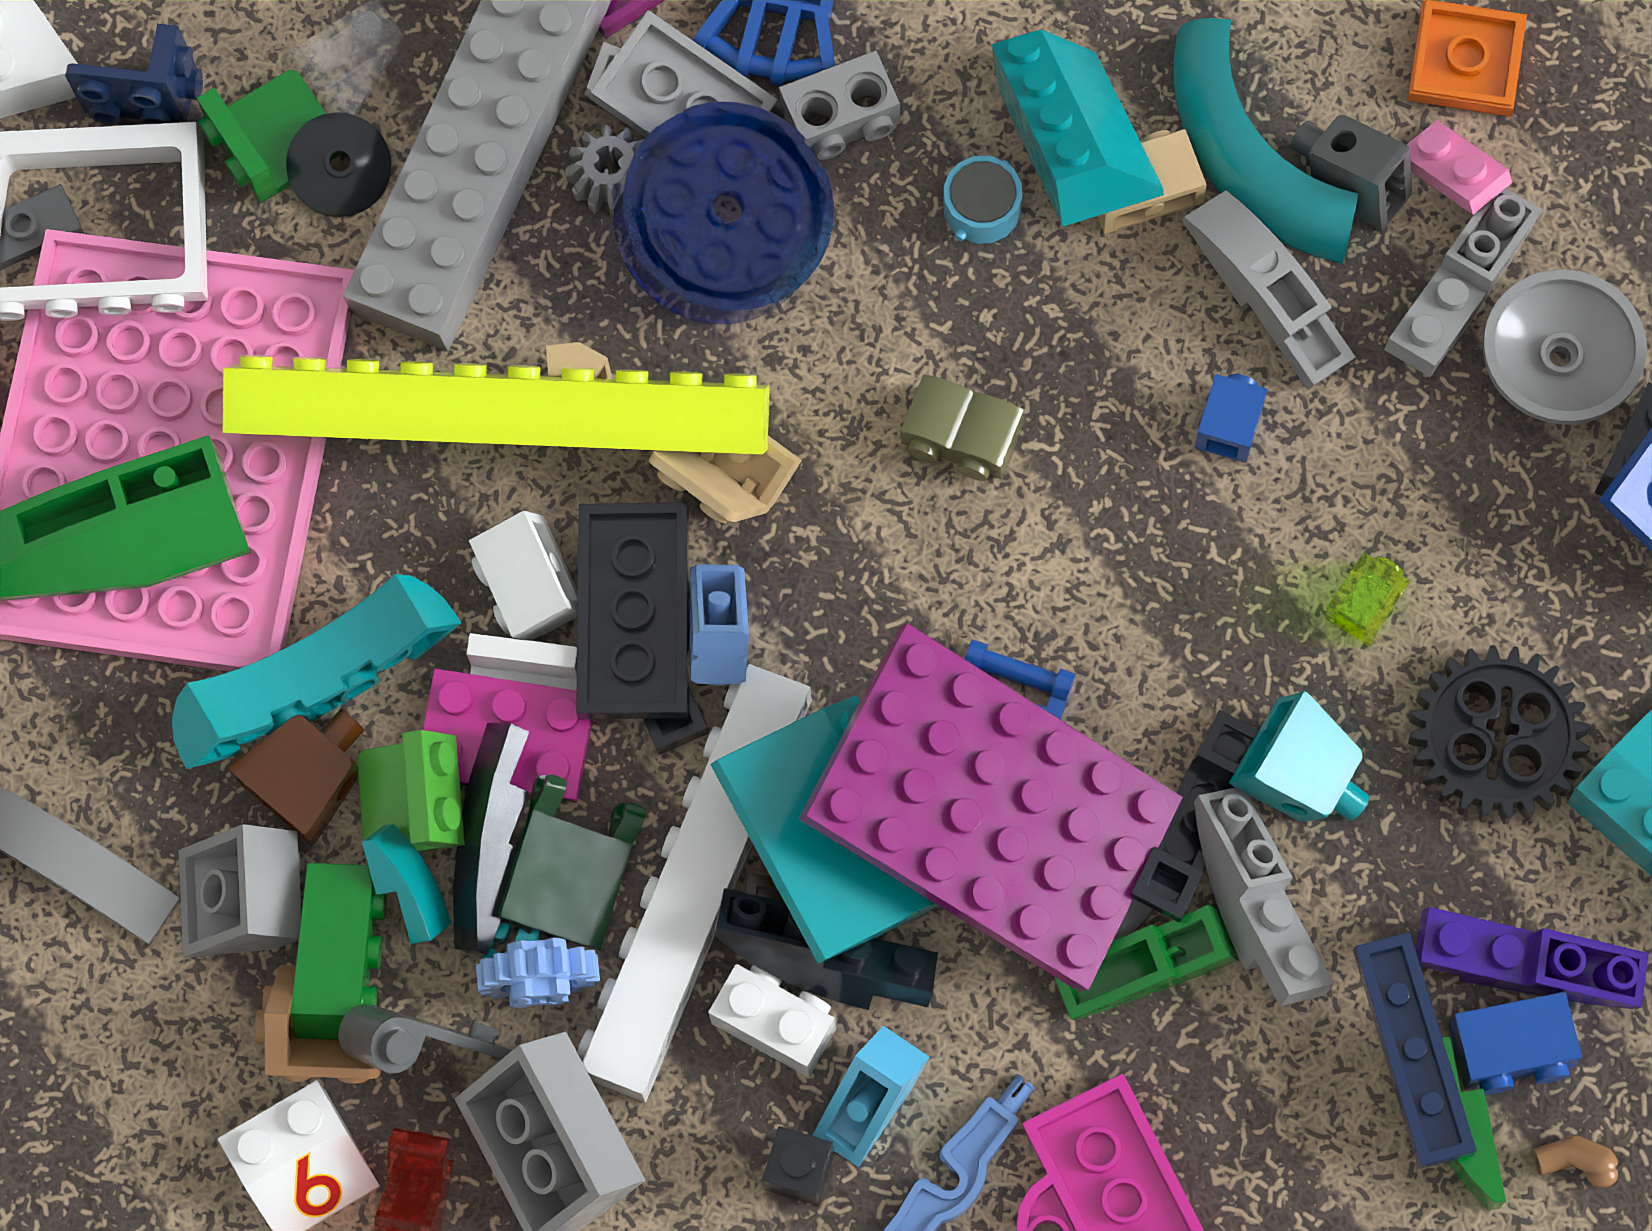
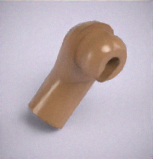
M1571 1136L1531 1149L1540 1176L1573 1166L1586 1172L1587 1180L1591 1182L1592 1186L1597 1188L1609 1187L1618 1178V1171L1616 1169L1618 1160L1613 1151L1585 1137Z

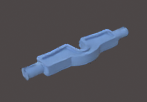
M1016 1074L1014 1080L997 1101L988 1097L972 1118L940 1151L941 1162L946 1164L948 1169L959 1177L958 1187L951 1191H945L925 1178L919 1179L912 1187L896 1216L884 1231H937L942 1223L952 1221L964 1214L979 1197L986 1180L987 1165L1018 1126L1019 1120L1015 1114L1030 1094L1035 1091V1087L1027 1081L1018 1094L1012 1098L1024 1083V1078Z

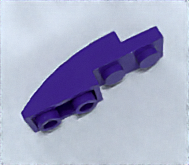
M1432 907L1421 911L1416 944V954L1420 967L1458 975L1461 982L1539 996L1566 992L1568 1001L1628 1009L1642 1008L1649 953L1545 928L1533 932Z

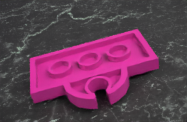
M1124 1074L1112 1078L1022 1123V1128L1046 1175L1029 1188L1022 1200L1018 1211L1016 1231H1034V1229L1042 1224H1053L1061 1231H1204Z

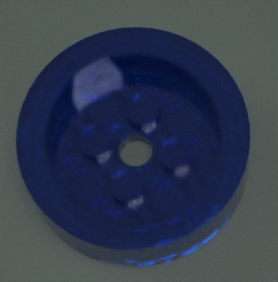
M721 101L695 105L684 109L682 113L675 115L654 128L640 144L624 171L614 204V230L617 245L627 269L638 285L652 299L671 312L687 319L709 324H736L751 321L768 314L789 300L818 267L828 247L834 222V200L830 180L825 167L820 166L815 155L804 142L806 138L787 121L762 108L738 102ZM722 195L734 198L741 207L740 218L724 223L723 219L715 213L714 205H712L713 201Z

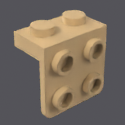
M768 436V450L764 454L654 450L649 458V462L659 470L657 476L662 482L677 491L684 492L687 490L701 501L699 506L704 513L721 523H727L728 521L737 522L766 514L774 505L802 461L770 436Z

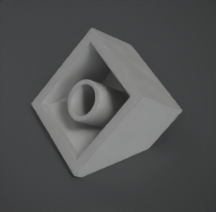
M242 824L178 850L184 958L273 950L299 941L302 907L299 874L301 857L298 853L297 831Z

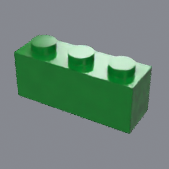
M307 863L291 1017L296 1038L339 1040L340 1024L344 1016L351 1009L362 1004L377 1006L376 986H369L370 970H380L382 938L381 936H374L375 920H385L387 893L376 895L368 865Z

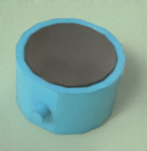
M989 155L972 156L959 162L949 172L944 184L943 204L944 217L950 229L955 233L954 237L961 242L966 239L976 244L993 243L1007 237L1017 226L1022 213V183L1015 169L1008 161H1001Z

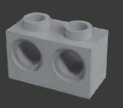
M877 51L779 87L780 106L803 160L815 155L819 160L832 158L840 154L846 148L847 143L863 137L867 141L882 139L892 133L895 128L894 125L900 124V103ZM862 96H871L876 98L878 103L871 107H860L854 101ZM815 114H822L830 118L826 124L821 126H813L805 121L808 117Z

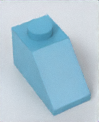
M882 1026L855 1055L812 1136L833 1142L835 1152L859 1167L911 1092L930 1057L885 1026Z

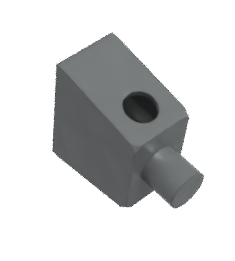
M1346 115L1337 116L1325 131L1309 121L1304 122L1296 131L1291 142V148L1309 159L1311 177L1336 188L1358 193L1354 214L1382 233L1412 195L1410 147Z

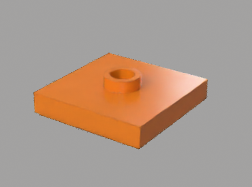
M1423 0L1407 101L1511 117L1514 109L1527 14L1436 0Z

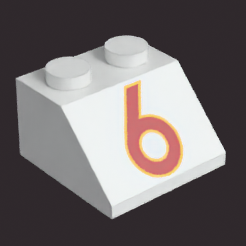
M317 1080L218 1138L245 1189L272 1231H306L380 1187L329 1095Z

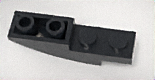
M724 888L714 936L756 967L810 993L869 1010L873 995L923 1007L929 1006L933 994L938 952L873 938L818 964L784 901Z

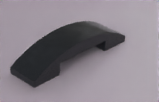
M1219 709L1176 791L1183 798L1159 847L1152 848L1129 895L1130 897L1177 922L1181 921L1204 873L1202 870L1205 865L1197 829L1194 801L1198 795L1235 788L1229 784V781L1256 737L1258 729Z

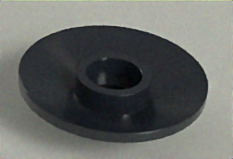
M328 113L308 121L293 137L286 157L287 177L296 196L311 210L330 217L352 216L370 208L385 192L391 175L390 151L381 133L368 121L348 113ZM336 153L346 155L350 161L348 169L341 172L332 169L329 163L332 155Z

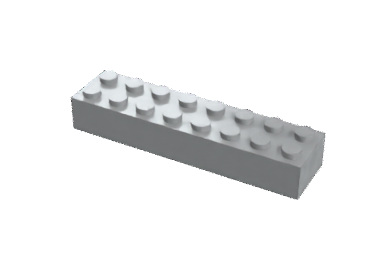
M612 0L480 1L343 294V298L353 314L447 352L449 351Z

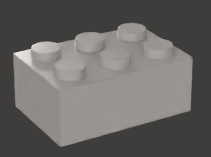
M566 1032L518 1045L454 1098L523 1231H579L646 1181Z

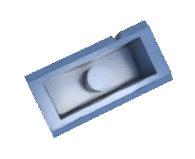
M695 564V566L690 567L688 642L690 680L696 682V684L721 686L725 684H740L746 681L749 628L745 571L739 565Z

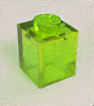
M1363 552L1330 601L1324 619L1371 647L1404 598L1410 580L1403 576V570L1393 561L1382 556L1373 558Z

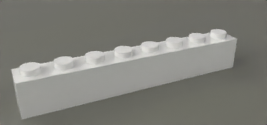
M751 664L747 667L745 682L730 684L724 701V708L729 709V713L723 727L714 726L709 734L703 752V757L708 758L709 761L702 777L693 776L686 789L682 806L688 808L681 828L672 826L666 837L661 857L667 858L661 876L660 878L651 876L640 902V907L646 909L638 929L634 927L628 929L622 942L619 958L624 959L625 962L617 980L609 978L601 992L597 1009L604 1012L596 1031L587 1029L580 1042L577 1053L594 1083L646 1103L714 939L724 888L734 890L753 844L710 764L805 717L812 701L810 686Z

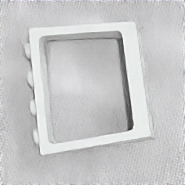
M196 122L0 132V236L9 178L17 170L182 162L185 272L179 278L0 287V320L14 321L23 319L25 317V310L45 309V314L49 317L70 318L78 315V307L98 306V311L101 314L125 315L131 312V304L152 303V310L173 313L182 311L184 309V302L208 301L204 135Z

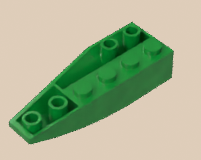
M207 435L101 470L0 510V601L147 588L250 554L249 545L221 457L210 436Z

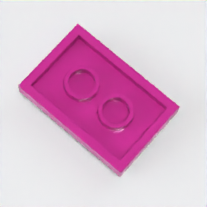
M434 669L423 730L456 736L461 785L468 786L487 723H512L529 731L510 784L528 791L527 795H531L534 781L539 775L553 774L566 780L567 787L562 800L578 802L593 719H578L576 714V690Z

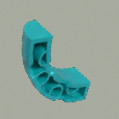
M1204 18L1194 19L1183 24L1177 32L1173 57L1174 93L1182 129H1186L1197 161L1206 177L1220 194L1226 190L1239 200L1284 244L1312 256L1343 264L1358 193L1336 188L1300 171L1281 157L1255 129L1240 102L1232 78L1229 59V37L1232 20Z
M394 574L381 587L355 607L302 640L239 669L211 678L188 682L176 699L172 715L173 740L184 766L188 769L233 757L240 750L239 744L251 742L264 734L268 737L289 719L298 714L310 723L377 685L380 682L377 672L389 669L407 657L412 661L421 657L458 627L461 621L446 600L427 583L409 575Z

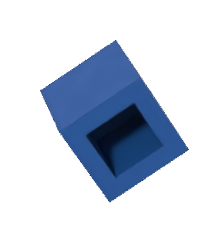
M1215 374L1198 429L1195 448L1247 463L1268 389L1258 386L1254 379L1245 375L1229 374L1225 377Z

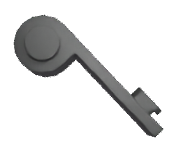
M362 1004L351 1009L344 1016L338 1034L340 1046L346 1055L383 1072L396 1074L407 1070L415 1063L425 1036L503 1059L513 1050L495 1043L496 1036L500 1035L501 1030L472 1022L467 1034L368 1004Z

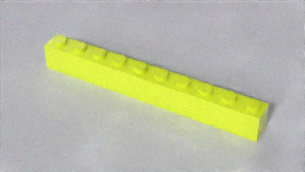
M264 355L240 356V364L223 368V433L764 454L768 450L770 385H757V375L724 374V383L702 382V373L670 372V381L648 380V371L616 370L615 379L594 378V369L562 368V377L540 376V367L513 365L508 366V375L487 374V365L458 363L454 364V373L433 372L432 362L420 361L400 362V371L379 370V360L349 359L347 360V369L326 368V359L316 357L293 358V367L272 366L273 357Z

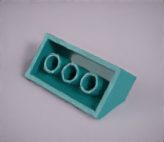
M1042 29L991 44L1000 94L1062 227L1164 195L1163 186L1096 52Z

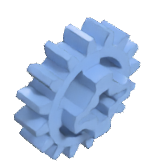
M561 938L515 941L507 944V951L505 953L493 954L494 958H484L480 960V964H476L477 987L481 996L492 995V999L509 997L510 1006L514 1008L564 1004L569 1002L568 996L571 995L570 992L578 993L581 992V988H591L595 986L594 983L600 982L598 956L595 955V951H584V947L566 949V940Z

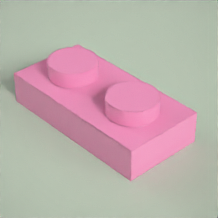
M1438 120L1407 144L1410 147L1411 172L1472 215L1512 183L1507 167Z

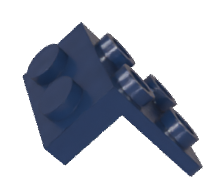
M158 23L148 72L71 63L67 65L65 77L83 111L88 113L91 119L104 124H116L120 121V117L139 119L141 124L187 122L191 99L197 100L196 98L201 95L203 88L202 70L197 68L193 60L192 48L187 46L179 27Z

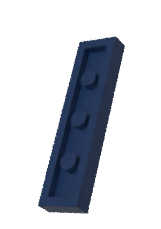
M1410 932L1355 946L1353 953L1418 1169L1474 1155L1477 1151Z

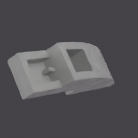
M1505 188L1476 212L1446 253L1437 272L1389 337L1384 350L1431 377L1448 351H1452L1518 252L1543 209Z
M1225 190L1182 219V222L1241 307L1247 303L1250 305L1307 390L1356 358L1326 315V312L1332 307L1315 283L1277 237L1228 191Z
M1236 788L1198 795L1194 801L1206 870L1220 915L1244 969L1260 968L1279 1006L1325 996L1334 985V982L1284 891L1293 877L1250 797Z

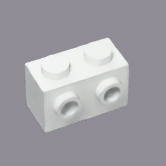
M522 511L469 540L475 557L472 558L475 573L484 585L490 587L497 603L493 607L495 618L502 630L511 635L512 638L531 641L577 617L578 590L543 515Z
M736 964L708 1012L711 1024L799 1073L810 1077L836 1031L835 1017L828 1014L831 1007L808 992L802 991L799 997H796L779 987L782 980L755 965H752L749 971Z

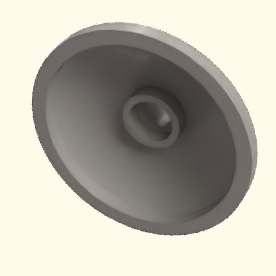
M1558 269L1543 271L1530 275L1512 285L1494 305L1488 317L1483 336V356L1486 369L1500 394L1511 405L1526 415L1554 424L1571 425L1586 423L1599 419L1617 409L1626 401L1637 386L1644 370L1647 355L1646 335L1642 321L1627 297L1605 280L1592 274L1575 270ZM1562 352L1568 357L1569 363L1565 366H1557L1551 361L1550 354Z

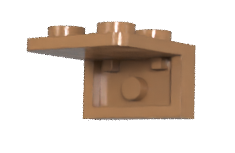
M279 965L273 986L265 985L262 1009H257L255 1017V1043L264 1044L265 1075L281 1076L285 1080L294 1082L305 1081L312 1077L337 1078L341 1082L350 1084L362 1083L380 1076L381 1070L346 1055L340 1046L339 1040L300 1039L295 1037L291 1007L296 966Z

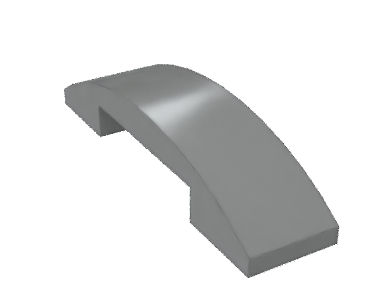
M0 787V852L12 860L20 862L150 945L180 901V898L84 834L25 799Z

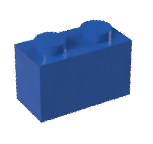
M1566 992L1456 1013L1449 1022L1464 1088L1468 1089L1479 1086L1480 1089H1484L1485 1095L1513 1089L1515 1087L1513 1079L1535 1075L1537 1084L1551 1083L1568 1078L1570 1076L1568 1068L1575 1067L1582 1059Z

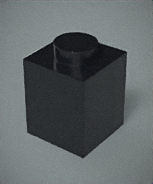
M778 1126L762 1178L764 1190L819 1206L835 1153L833 1142Z

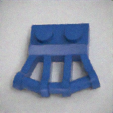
M722 0L699 29L693 41L747 79H750V75L771 79V85L783 86L787 82H794L835 66L829 27L834 0ZM741 6H746L751 9L739 50L718 36ZM766 11L786 15L775 58L755 54ZM801 19L815 21L820 57L791 61Z

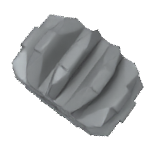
M605 124L601 131L602 137L596 139L592 134L585 131L582 136L584 147H571L569 158L573 164L567 166L565 172L567 181L574 184L572 193L578 202L588 199L589 210L594 214L603 207L604 202H607L611 215L616 217L620 211V201L625 200L629 207L636 210L639 206L637 193L650 194L653 187L652 181L648 177L654 175L656 169L654 160L647 157L649 148L644 139L633 142L632 131L627 127L617 137L613 136L611 128ZM607 165H612V169L615 170L618 165L619 171L614 174H609L608 169H605V172L603 174L602 168Z

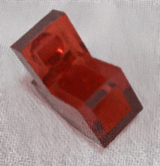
M393 1128L387 1147V1183L375 1214L374 1231H440L453 1172V1160H448L449 1138L430 1135L424 1132Z

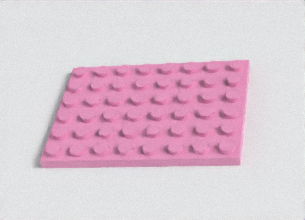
M46 229L33 286L179 278L185 272V247ZM206 250L208 301L184 302V309L182 311L173 313L157 312L152 310V303L131 304V312L125 315H105L99 313L98 306L78 307V315L74 317L54 318L47 316L45 309L28 310L0 432V510L101 470L209 435L221 457L251 553L147 588L0 601L1 640L223 671L239 669L285 648L327 437L223 433V368L240 364V356L242 355L272 356V366L293 367V358L295 357L325 358L326 368H341L351 317V310L343 298V294L355 270Z

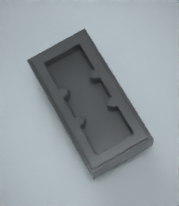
M62 184L4 209L0 236V270L40 253L46 229L84 233Z

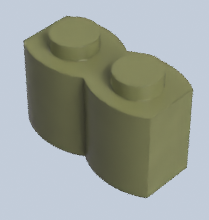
M923 374L900 430L901 444L907 445V452L923 462L936 463L939 457L958 464L957 470L961 474L971 479L987 481L988 476L1002 479L1024 424V409L1005 400L973 392L951 381Z

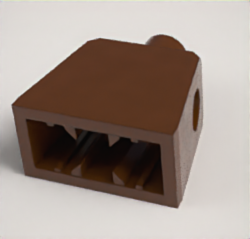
M342 709L320 731L298 714L235 761L228 770L237 783L289 828L297 831V834L312 847L318 841L358 779L359 768L345 752L365 730L353 717Z

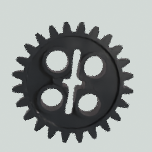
M1490 645L1485 660L1482 661L1472 648L1468 649L1464 657V667L1451 657L1447 659L1444 669L1448 678L1434 671L1430 674L1427 682L1434 692L1420 690L1415 700L1426 710H1412L1409 718L1410 723L1423 728L1412 732L1408 738V744L1424 747L1423 750L1415 755L1413 765H1430L1431 770L1425 776L1423 784L1429 786L1441 782L1444 785L1438 799L1441 803L1447 801L1453 795L1460 798L1458 805L1459 815H1463L1471 804L1478 806L1479 820L1483 823L1492 809L1498 810L1503 824L1509 823L1514 808H1518L1526 821L1530 820L1534 814L1535 801L1543 809L1549 811L1555 803L1551 791L1563 797L1567 796L1572 787L1564 776L1578 779L1584 768L1574 759L1586 758L1590 751V746L1576 740L1586 736L1591 729L1590 724L1574 720L1584 711L1586 707L1585 702L1569 703L1567 700L1575 684L1571 682L1558 687L1554 683L1560 669L1557 665L1542 673L1538 670L1540 655L1536 653L1527 664L1519 662V649L1515 646L1510 651L1507 659H1500L1495 645ZM1509 689L1511 691V699L1504 725V735L1507 738L1499 753L1497 777L1495 780H1490L1487 777V769L1495 740V732L1491 730L1500 713L1501 691ZM1468 693H1479L1488 700L1490 709L1485 712H1474L1465 705L1463 696ZM1522 704L1537 706L1542 710L1544 721L1538 724L1526 722L1520 717L1518 706ZM1460 744L1473 746L1478 751L1481 761L1474 765L1461 763L1455 757L1453 748ZM1515 755L1527 757L1535 767V774L1530 776L1516 774L1510 768L1508 758Z

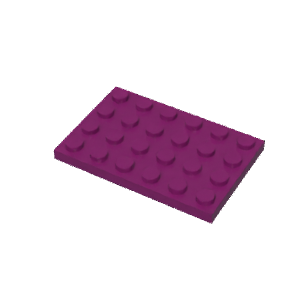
M906 623L897 630L805 805L799 820L1078 992L1089 990L1133 900L1129 895L1152 848L1159 847L1183 797Z

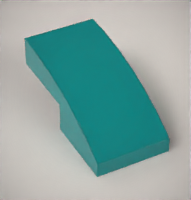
M394 824L382 826L362 841L376 895L397 892L411 944L431 941L452 923L446 903L431 871L416 848Z

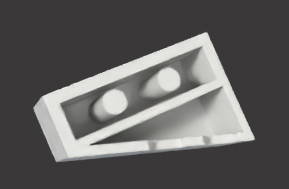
M0 0V118L76 98L65 77L68 64L78 63L35 1Z

